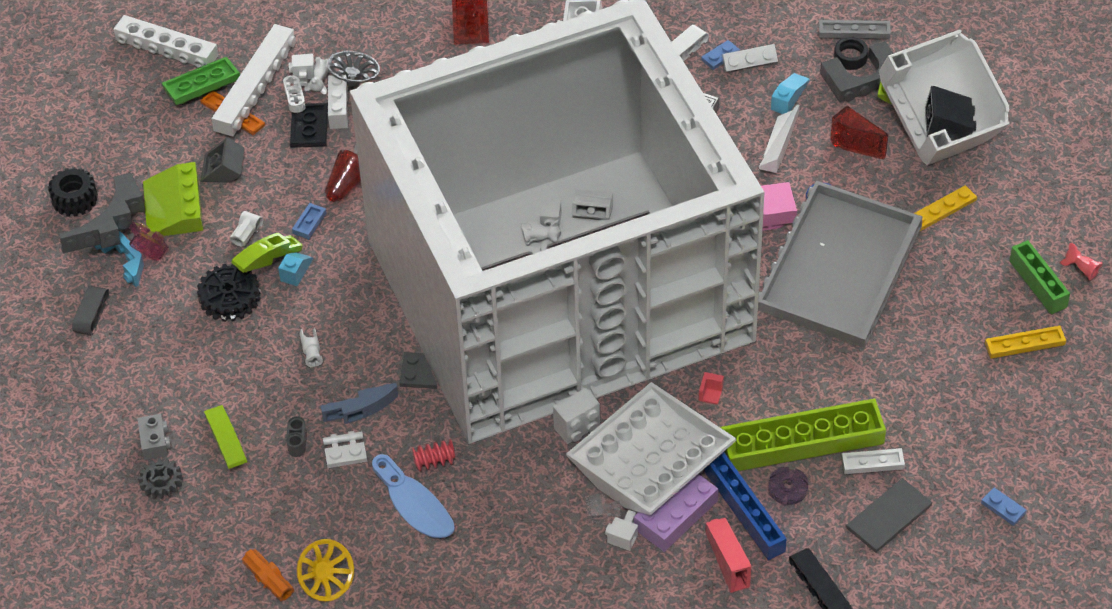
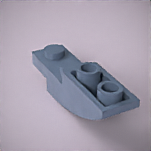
M385 384L379 387L366 388L358 391V398H349L344 401L321 405L323 421L327 422L343 418L344 424H348L373 415L398 397L397 384Z

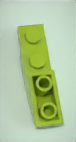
M278 232L248 246L235 256L231 263L243 273L272 265L273 258L301 251L303 244L292 235L284 237Z

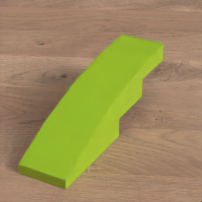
M223 405L205 410L206 420L228 469L247 463L241 444Z

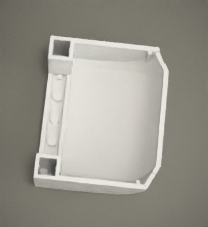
M961 30L888 55L879 70L881 83L917 154L926 165L983 144L1009 125V104L977 43L963 35ZM931 86H937L972 98V105H975V116H973V120L976 121L975 132L963 138H949L944 129L927 137L925 104Z

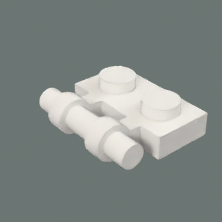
M349 431L348 434L343 435L331 434V437L323 438L324 445L332 444L331 448H325L328 468L367 462L364 442L356 443V440L363 439L362 431L355 433L354 431ZM350 441L349 445L338 446V443Z

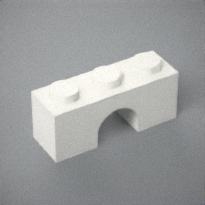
M333 75L328 76L330 129L348 128V85L346 81L340 80Z

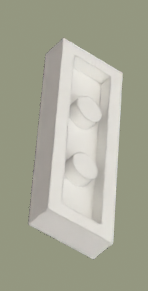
M775 44L722 54L725 72L778 62Z
M902 448L842 453L841 457L844 474L903 470L905 468Z

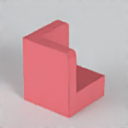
M704 372L699 389V401L717 405L723 389L724 376Z

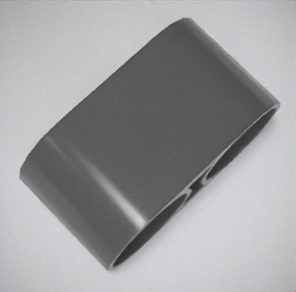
M293 416L287 423L286 443L288 453L292 457H300L306 451V424L302 417Z

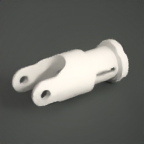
M315 328L313 329L314 337H306L303 334V330H300L303 353L306 354L305 363L309 367L319 366L323 362L322 356L319 354L320 345Z

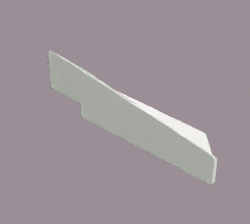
M796 105L792 111L777 117L759 169L777 173L799 114V105Z

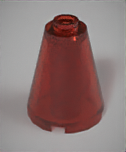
M349 150L339 151L325 188L326 197L332 202L336 200L341 201L361 182L358 155Z

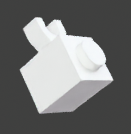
M313 54L292 55V62L289 63V73H293V76L299 78L301 86H308V79L314 78L315 64Z
M628 510L624 520L615 517L612 524H608L605 531L607 543L629 551L631 550L638 536V525L634 524L636 512Z

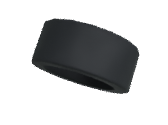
M857 37L842 38L835 45L834 58L837 57L845 69L857 70L862 68L867 62L868 45ZM855 49L861 55L850 58L844 56L841 51Z

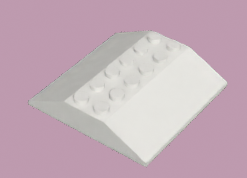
M651 382L567 452L566 455L600 491L624 508L651 515L736 441V438Z

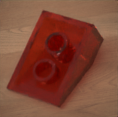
M452 0L454 45L489 43V0Z
M849 106L844 107L832 117L830 141L834 146L884 160L886 158L889 134Z

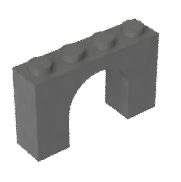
M885 41L869 46L868 58L877 71L867 77H858L848 73L837 57L821 62L820 74L839 103L851 101L855 97L866 96L870 92L879 90L881 81L879 70L888 55L894 53Z

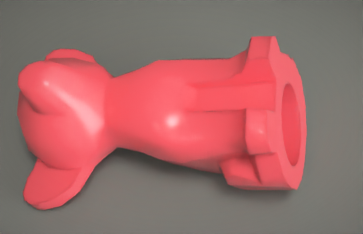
M1073 243L1069 244V250L1066 253L1065 259L1060 261V264L1064 266L1076 263L1088 280L1096 277L1103 265L1102 262H1096L1089 257L1082 256Z

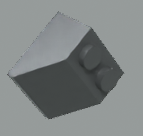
M227 137L205 153L200 182L230 183L238 179L242 173L244 147Z

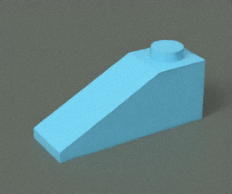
M793 73L780 83L771 96V110L781 114L791 111L810 79Z

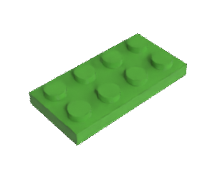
M224 57L162 82V86L175 105H178L195 97H200L212 90H217L224 85L234 83L239 78L240 72L227 57Z

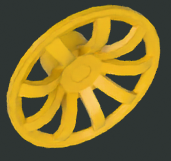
M320 539L312 542L303 550L297 563V578L301 588L308 596L318 601H332L339 598L349 589L354 576V564L351 554L341 543L331 539ZM328 544V550L322 558L318 545ZM334 546L342 551V554H340L338 557H336L333 560H329L333 553ZM312 548L316 555L314 561L305 558ZM345 558L347 559L349 569L334 568V565ZM302 563L309 565L308 573L302 575ZM333 574H348L345 585L334 577ZM310 578L314 580L311 590L308 589L303 580ZM328 581H331L335 585H337L340 588V591L331 595V588ZM320 582L324 586L325 596L315 594L320 586Z

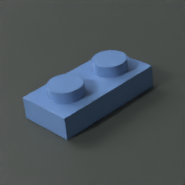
M727 40L703 55L701 60L714 70L723 64L722 54L740 51V49Z
M309 203L292 228V233L310 239L326 215V208Z
M995 487L981 500V504L1013 526L1027 511Z

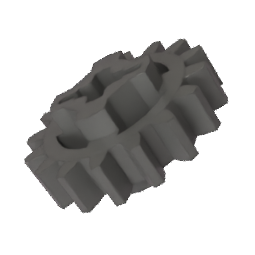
M158 458L156 463L150 460L151 465L144 464V470L139 471L140 477H138L140 488L142 491H145L146 496L151 494L153 499L157 495L163 499L165 494L170 497L171 491L178 492L177 486H182L181 480H183L180 466H176L175 461L169 463L168 458L164 462L161 461V458Z

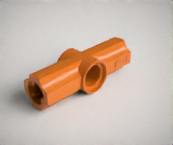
M256 549L247 551L242 558V562L254 574L257 582H261L264 585L263 588L267 587L280 601H285L291 597L294 588L282 576L279 568L273 562H268Z

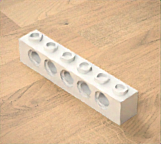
M123 15L114 28L115 38L119 43H127L137 49L142 48L153 54L158 53L169 59L174 58L182 63L193 64L197 68L214 62L219 55L217 44L126 15Z

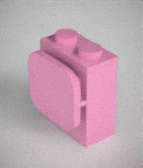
M790 183L761 186L765 192L762 231L783 227L784 224L793 223L797 216V208Z

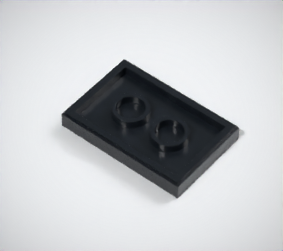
M328 103L305 104V110L302 112H292L290 148L327 147Z

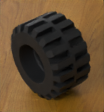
M72 167V169L66 168L64 169L65 171L57 172V175H54L52 180L49 181L48 186L55 211H59L61 215L65 213L67 217H70L71 214L77 217L78 213L84 215L86 210L91 211V206L95 207L96 201H98V193L94 178L90 175V172L84 171L82 168L77 169L76 167Z

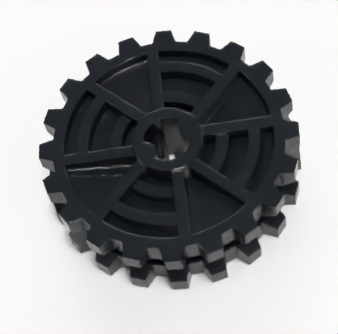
M222 264L220 268L217 266L213 267L214 270L212 272L208 270L206 277H201V283L197 285L199 304H202L201 309L203 311L206 310L207 316L213 315L214 320L221 318L222 322H226L227 319L236 321L238 317L243 319L245 314L250 315L252 308H257V302L261 299L259 295L261 292L260 288H258L257 276L252 274V270L243 273L233 264L231 266Z

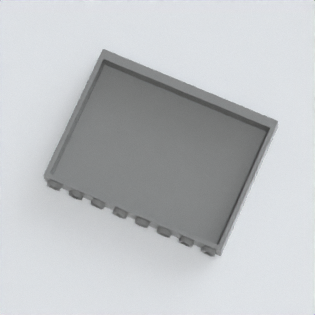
M816 181L814 186L808 190L806 202L803 201L801 204V213L799 217H795L792 225L793 229L788 231L784 247L781 246L779 249L777 262L774 261L772 263L770 276L764 280V288L762 292H759L758 310L865 348L920 232L922 216Z

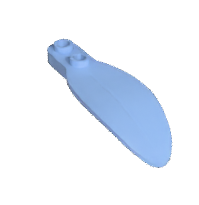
M380 454L374 457L372 461L373 471L388 487L389 496L396 510L413 528L433 538H445L454 532V522L449 513L425 486L415 479L405 476L403 471L388 455ZM392 479H397L398 481H397V482H392L391 480H392Z

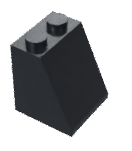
M937 86L930 87L925 104L927 137L944 129L949 138H963L976 131V121L973 120L975 105H972V98Z

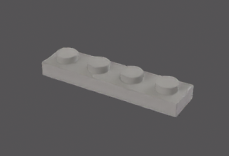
M819 20V38L857 37L890 39L891 35L890 21Z

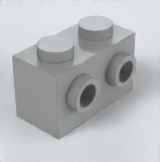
M161 414L137 418L144 460L168 456L167 449L171 448L169 436L165 437V433L168 432L167 421L162 420Z

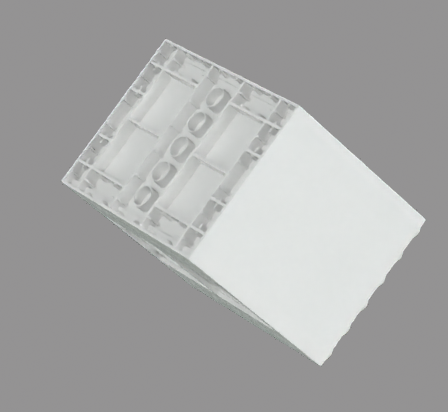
M620 0L610 7L595 12L586 11L579 14L576 18L561 23H548L539 30L523 35H511L502 42L486 47L477 46L468 53L449 59L440 58L431 65L412 71L403 70L394 77L375 83L366 82L357 89L350 90L368 240L468 444L553 414V406L584 388H587L596 399L756 341L765 192L645 0ZM585 190L613 193V207L610 220L573 216L572 206L575 191ZM542 199L561 200L562 214L559 227L561 235L558 238V242L553 243L551 239L546 238L542 241H532L527 246L521 224L527 222L540 224ZM648 212H649L648 215L639 217V218H637V219H634V220H631V221H628V222H625V223H622V224H619V225H616V226L607 228V229H605V230H602V231H599V232H596V233H593V234H590V235H587V236H584V237L575 239V240H573V241H570V242H567V243H564V244H561V245H558V246H555V247H552V248L547 249L549 246H552V245H555V244H558V243L567 241V240H569V239H572V238H575V237H578V236H581V235H584V234H587V233H590V232L599 230V229H601V228H604V227H607V226H610V225H613V224H616V223H619V222H622V221H625V220H628V219H631V218H634V217H636V216H639V215H642V214H645V213H648ZM526 254H532V255H529V256H526V257H523V258H520V259H517V260L508 262V263H506V264H503V265H500V266H497V267H494V268H491V269L482 271V269H485V268H488V267H491V266L500 264V263H502V262H505V261H508V260H511V259H514V258H517V257H520V256H523V255H526Z

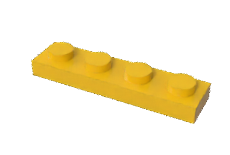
M965 185L915 212L914 214L922 216L920 231L977 201V196Z
M1060 325L985 339V346L990 359L1066 345V338Z

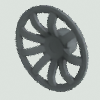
M356 51L337 52L328 58L326 64L328 71L334 77L346 81L347 85L352 87L358 86L360 83L372 81L380 73V66L375 59L367 54ZM351 55L358 56L354 65H352ZM340 56H346L347 65ZM363 58L369 60L359 67ZM333 60H336V61H338V62L340 63V65L337 64V63H332V64H331V62H332ZM370 65H374L375 69L367 67ZM332 68H338L340 70L335 73L332 70ZM371 72L373 75L369 77L366 73Z

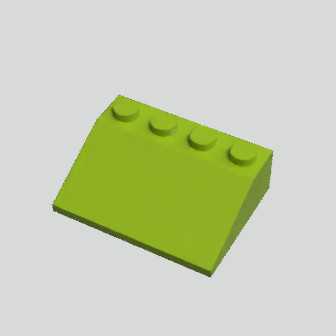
M196 162L176 164L143 181L147 238L203 231Z

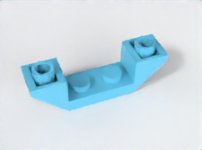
M119 231V245L103 249L101 245L94 246L97 250L101 249L104 254L115 247L120 254L124 253L128 262L123 265V277L127 283H132L135 287L139 286L144 267L142 254L122 232Z

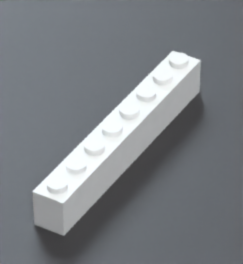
M277 24L273 25L213 115V131L234 136L236 131L240 130L244 118L249 116L250 110L256 105L259 96L264 93L267 84L272 81L273 75L276 70H279L283 59L287 58L290 48L295 46L296 37H294V29Z

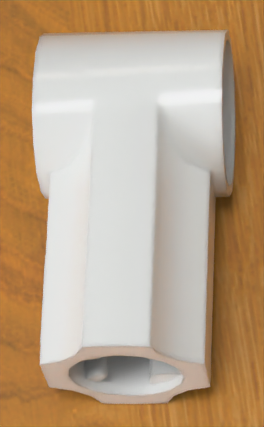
M244 211L239 218V225L230 236L231 242L240 247L245 246L253 233L258 232L257 229L259 226H262L263 217Z

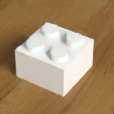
M587 388L582 389L553 406L554 429L567 444L572 441H579L584 434L592 432L600 426V403Z

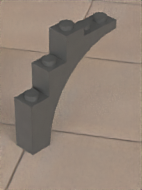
M132 173L113 177L115 186L114 197L106 210L97 218L74 230L59 234L63 254L96 245H101L103 249L120 244L119 231L133 228L131 214L145 211L143 195Z

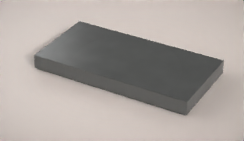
M901 478L846 525V529L877 553L932 506V502Z

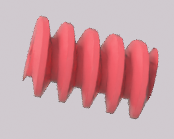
M449 439L448 445L444 440L441 441L440 447L437 442H434L433 449L429 444L425 445V450L419 445L417 452L412 447L415 466L419 471L422 470V465H425L426 469L429 470L430 463L437 468L439 461L442 466H445L446 460L449 461L450 465H453L455 452L451 439Z

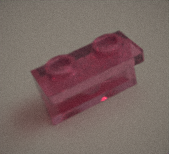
M133 221L129 226L135 235L129 245L153 260L159 261L169 248L163 240L164 236L157 231H150V228L143 223L138 224Z

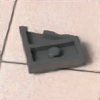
M404 352L399 382L400 387L437 389V382L424 353Z

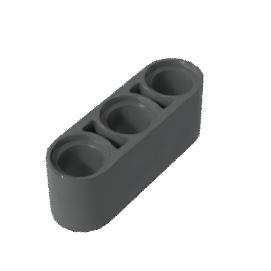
M88 286L73 319V332L93 335L92 331L100 320L98 317L100 313H103L106 306L105 301L109 299V289Z

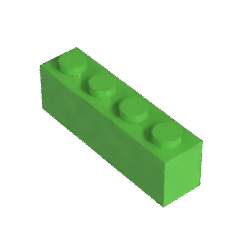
M1029 240L1013 246L1010 263L1049 313L1054 314L1067 308L1070 292Z

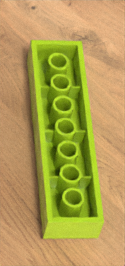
M875 398L720 427L736 438V441L724 453L737 471L885 444L886 428Z

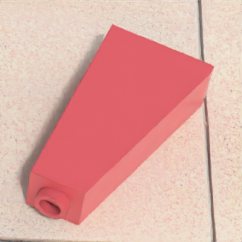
M713 519L707 522L706 535L730 593L749 588L751 564L727 519Z

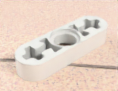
M297 76L285 77L283 84L289 110L294 113L302 112L305 110V100L300 80Z

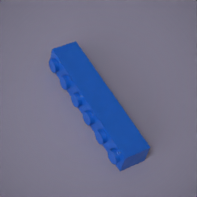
M723 452L704 468V472L713 485L718 488L721 496L767 560L786 552L787 538Z

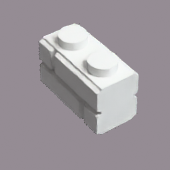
M576 190L573 198L572 215L610 220L613 207V193Z

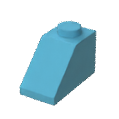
M297 252L286 254L278 267L280 281L298 286L313 257Z

